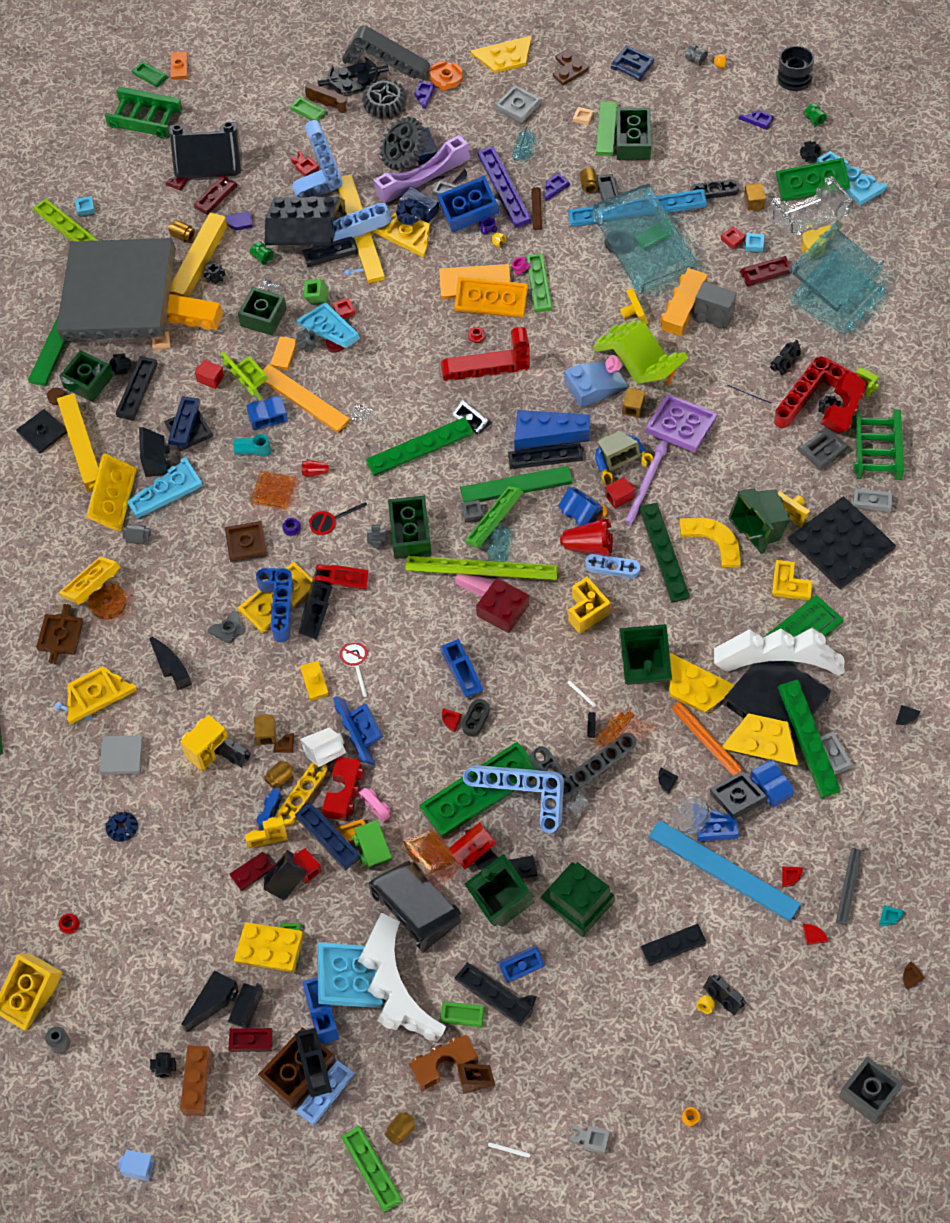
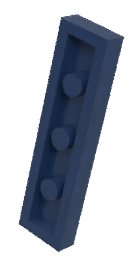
M311 802L295 814L296 819L345 871L361 859L360 854Z

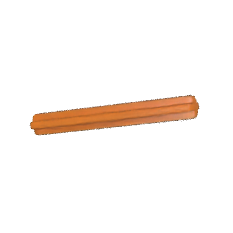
M677 702L672 707L673 712L733 776L743 771L740 765L681 702Z

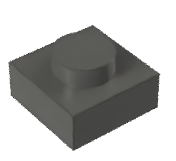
M480 500L461 503L465 523L483 519Z

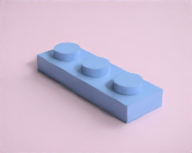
M338 1060L327 1072L332 1092L312 1098L309 1095L297 1110V1114L313 1126H315L354 1076V1072Z

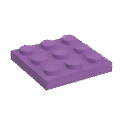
M667 394L646 426L645 433L696 452L715 422L717 413Z

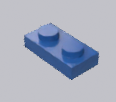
M273 788L271 794H268L265 798L263 812H259L256 820L261 831L264 830L263 821H267L275 816L282 800L280 790Z

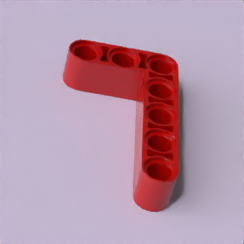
M515 327L511 330V350L452 357L442 360L443 380L483 377V375L487 374L498 375L502 372L513 373L524 369L527 371L530 368V345L527 330L525 327Z
M816 357L776 408L774 424L779 428L788 427L822 381L835 388L840 376L847 372L860 379L861 377L826 357Z

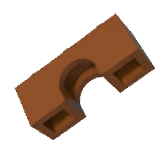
M458 1035L449 1041L450 1043L444 1046L438 1045L425 1056L419 1055L411 1060L409 1068L421 1092L441 1082L437 1072V1067L440 1063L451 1061L457 1066L458 1064H476L479 1062L478 1055L467 1035L462 1037Z
M188 1045L180 1104V1110L183 1115L205 1116L207 1102L206 1080L207 1075L210 1074L212 1052L209 1046Z

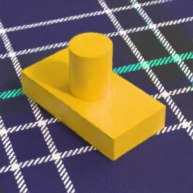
M633 288L626 290L632 304L620 309L623 318L625 319L637 314L639 321L644 320L646 324H649Z
M779 491L778 495L782 497L783 507L789 514V520L802 527L806 523L810 510L802 506L805 503L803 497L797 495L791 499Z
M319 661L301 665L300 669L310 701L329 696Z

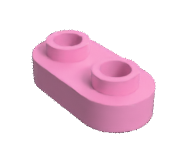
M364 788L358 793L360 799L382 822L390 817L389 807L384 802H379L376 793L372 789Z

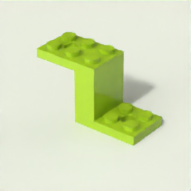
M633 320L628 324L624 322L619 326L616 324L609 329L610 332L607 335L600 336L596 340L597 343L592 346L597 352L614 349L637 384L663 380L689 358L685 352H674L671 355L665 354L644 320Z

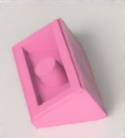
M458 574L455 578L457 585L482 597L493 583L480 575Z

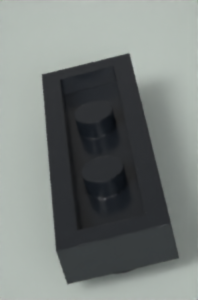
M351 236L333 241L332 245H319L304 249L302 253L307 267L357 254V249Z
M697 923L641 946V950L648 965L652 966L702 946L707 941Z

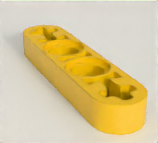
M312 762L277 812V817L281 818L282 815L286 816L288 814V806L292 809L289 813L290 819L284 820L285 827L291 826L296 821L295 814L307 805L327 776L328 768L326 764L321 766L323 772L319 771L316 774L317 780L313 778L316 773L315 767H320ZM306 782L314 784L310 790H305L302 786ZM299 797L303 800L299 806H294L291 803L294 798Z

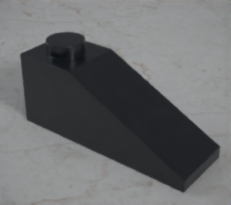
M214 970L181 1023L183 1030L186 1032L190 1031L226 1007L230 1001L233 1002L239 992L236 981Z

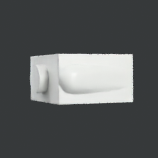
M330 727L300 739L305 755L318 767L346 753L341 734H337Z

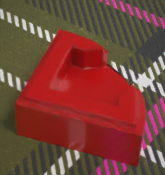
M443 708V723L449 730L455 732L462 714Z
M782 866V887L794 885L800 879L803 867Z
M812 924L802 925L806 945L828 942L826 934L819 927Z

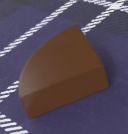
M294 733L286 734L276 742L273 752L293 753Z
M912 961L907 964L903 972V983L905 988L909 990L924 980L925 977Z

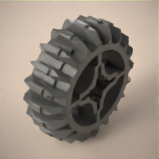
M384 78L382 81L376 80V83L371 82L370 86H366V89L363 90L362 95L364 109L368 114L371 113L372 117L377 114L378 119L381 116L386 119L388 115L392 118L393 114L398 116L399 112H403L407 100L406 92L401 84H398L397 81L392 82L391 79L385 81Z

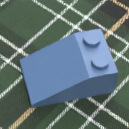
M606 361L584 363L565 370L564 383L580 408H583L629 388L620 372L609 373L606 370Z

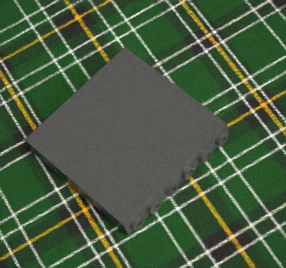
M172 238L70 241L56 328L62 340H103L106 338L137 339L140 337H164L176 252Z

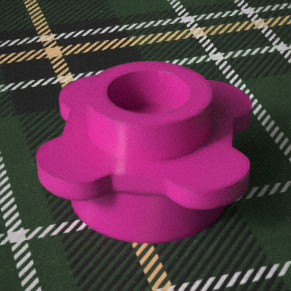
M517 257L513 260L511 268L515 269L516 275H520L530 268V264L526 262L527 259L525 257Z

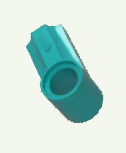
M258 434L254 438L234 439V454H257L260 457H265L271 453L270 442L265 434Z

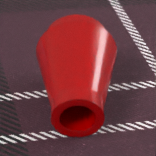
M309 459L302 461V476L311 477L328 474V463Z

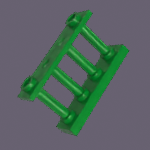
M118 87L116 92L120 103L114 114L105 113L108 126L152 134L159 138L170 137L168 122L173 113H181L183 108L180 98ZM126 104H135L130 117L121 116ZM142 107L151 108L145 121L136 119ZM159 109L166 111L160 124L152 122Z
M858 408L855 416H852L851 426L855 427L856 462L853 463V473H857V479H861L862 471L891 472V474H894V480H902L904 457L901 410L894 409L892 417L861 418L860 408ZM861 425L888 426L892 428V432L889 434L861 433ZM862 440L889 441V443H893V447H890V449L862 448ZM862 456H890V458H893L894 463L863 464Z

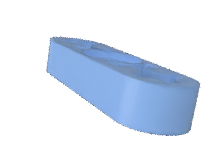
M591 554L585 560L586 569L593 573L635 578L640 572L639 563L631 559ZM593 560L596 561L595 566H591ZM610 563H614L618 568L610 570L607 566ZM621 564H624L623 571H620ZM630 566L634 567L633 572H629Z

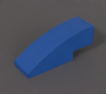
M457 639L442 645L440 651L465 698L483 691L480 680L460 640Z
M318 977L302 981L313 1025L317 1029L320 1043L326 1044L339 1040L331 1006L319 1004Z

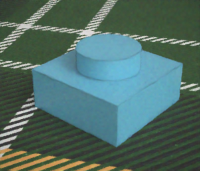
M92 196L75 199L78 216L95 213Z
M747 233L745 251L763 252L764 234Z

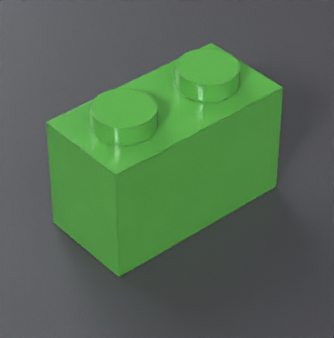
M378 820L354 828L355 834L352 835L355 846H360L362 851L360 856L363 866L367 865L368 869L392 860Z

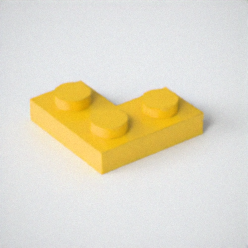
M776 560L772 596L809 601L811 598L812 581L793 578L795 562Z
M283 817L269 818L267 821H263L264 830H253L245 834L248 849L288 840Z

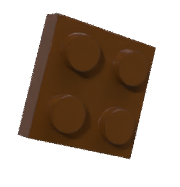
M262 521L225 527L230 562L268 556Z

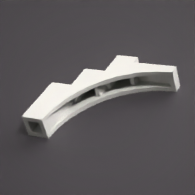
M813 628L795 637L783 629H779L764 638L749 629L714 648V664L727 673L742 666L766 661L802 662L827 669L838 676L845 673L844 657L826 645L825 636Z
M381 913L358 960L366 968L376 970L368 992L372 993L376 998L386 1000L377 1021L382 1023L384 1027L397 1030L401 1024L407 1030L423 1035L427 1040L438 1042L446 1026L431 1018L416 1004L408 994L398 973L394 948L400 921Z

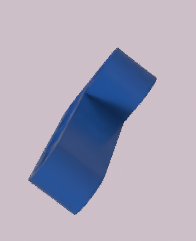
M262 568L257 571L256 580L260 591L273 592L271 616L273 638L277 642H285L290 637L294 589L292 573L286 568Z

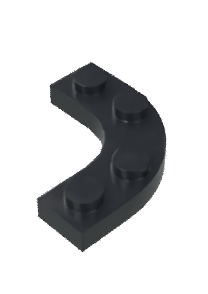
M490 848L474 863L482 871L499 857ZM533 855L508 859L522 879L538 876Z

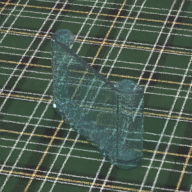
M649 183L594 204L593 212L591 213L592 218L601 228L632 281L635 291L641 293L681 277L688 268L697 270L698 264Z

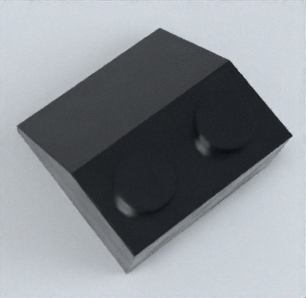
M139 427L140 460L145 477L167 474V469L171 468L170 458H167V454L170 453L169 443H166L164 435L144 427Z

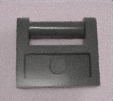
M824 427L814 438L798 446L797 450L821 470L845 452L848 446L831 430ZM823 439H828L813 451L810 450Z

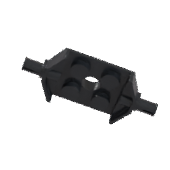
M365 57L364 63L338 69H334L333 65H331L327 79L317 80L320 87L328 85L329 88L331 87L338 94H345L366 89V86H370L371 82L376 83L380 73L389 71L388 64L378 67ZM353 77L358 78L356 81L349 80Z

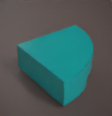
M884 905L879 926L894 925L902 918L904 911Z

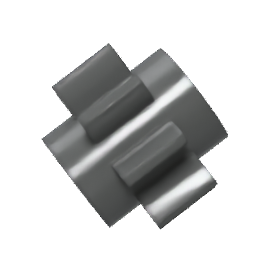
M306 328L296 333L295 343L300 350L307 352L316 347L317 336L313 331H308Z
M380 524L371 525V529L367 530V543H372L373 548L382 547V543H386V529H381Z

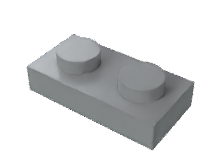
M855 488L853 506L857 509L891 511V492Z
M834 731L820 737L834 774L852 767V763Z

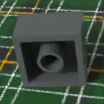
M703 281L695 297L694 318L699 322H708L717 328L723 327L727 329L734 315L737 292Z
M867 1056L841 1089L839 1097L875 1124L899 1093L903 1083Z

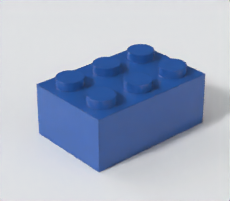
M485 176L437 195L439 205L452 233L480 222L486 217L499 214L497 201Z

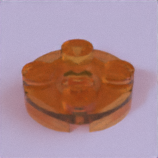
M104 583L99 590L89 595L88 607L91 613L103 620H110L119 616L127 605L123 589L112 583L111 585H105ZM104 599H112L109 604H104L103 601Z

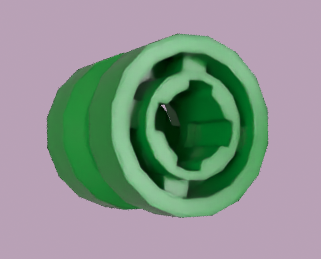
M817 103L810 104L804 111V116L810 119L811 124L815 127L818 126L817 124L824 123L827 119V114L820 110V106Z
M261 241L254 243L250 249V255L258 258L262 265L267 264L266 262L271 261L274 257V252L270 248H266L265 244Z

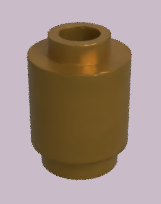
M584 168L579 173L581 187L585 193L591 194L598 189L596 171L593 168Z
M175 220L169 225L170 236L179 240L191 242L195 236V229L184 222Z
M280 760L266 772V776L263 778L272 789L279 788L293 776L292 771L294 769L289 762Z
M399 1112L387 1126V1131L384 1134L385 1137L395 1145H398L400 1142L403 1143L416 1127L413 1123L415 1119L407 1112H404V1114Z

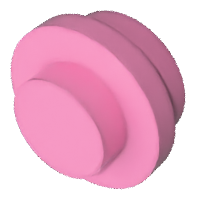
M611 355L606 360V370L609 373L618 372L622 366L620 358L616 355Z

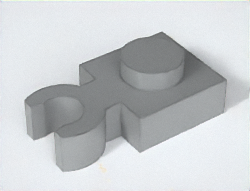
M573 1125L572 1131L578 1132L579 1136L577 1138L570 1137L569 1141L571 1143L579 1144L583 1142V1149L605 1154L610 1131L588 1126L586 1132L580 1126Z

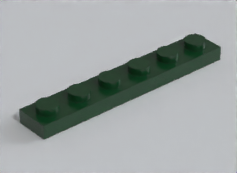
M658 503L639 506V511L671 603L690 599Z

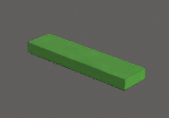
M600 102L596 155L613 156L617 102Z
M543 253L526 255V262L530 264L528 275L535 313L552 311Z
M508 486L466 538V544L480 548L524 492L520 488Z
M358 1126L341 1136L382 1211L385 1213L403 1202L361 1127Z

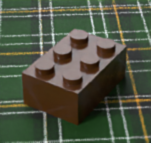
M302 1027L298 1032L305 1031L306 1029ZM295 1035L258 1074L261 1083L291 1110L309 1092ZM320 1043L328 1071L336 1060L334 1054Z

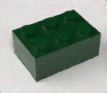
M617 108V160H651L650 108Z
M425 495L388 499L394 559L406 558L408 556L432 555Z

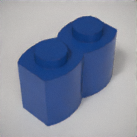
M270 397L265 401H253L246 406L253 430L288 421L282 397Z
M568 487L558 505L562 510L561 512L567 517L572 516L579 526L595 522L603 508L599 503L575 487Z
M772 759L751 770L750 779L767 796L765 803L770 804L772 808L793 796L794 789Z

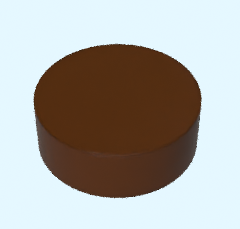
M52 388L47 393V399L52 405H59L57 398L65 396L61 388Z

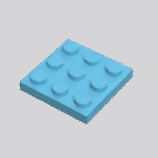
M318 943L319 1004L381 1008L383 1005L382 999L376 998L372 993L368 992L376 970L368 969L358 962L365 946Z

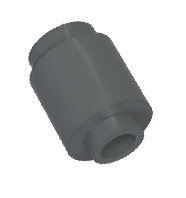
M127 524V527L123 528L122 538L126 540V543H149L148 538L151 535V529L146 528L144 525Z
M53 1027L46 1033V1043L54 1053H64L69 1049L71 1041L63 1028Z

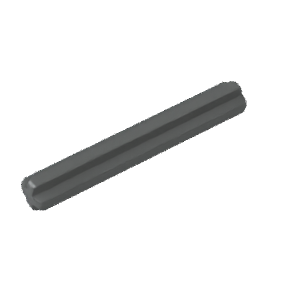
M852 848L850 851L836 923L840 925H846L849 918L862 851L856 848Z

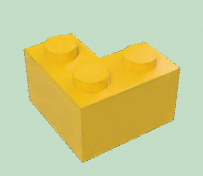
M588 576L572 586V599L577 604L568 609V621L581 634L610 615L611 602Z
M208 714L197 722L194 729L184 734L180 743L186 759L203 772L216 759L214 750L228 736L226 729Z

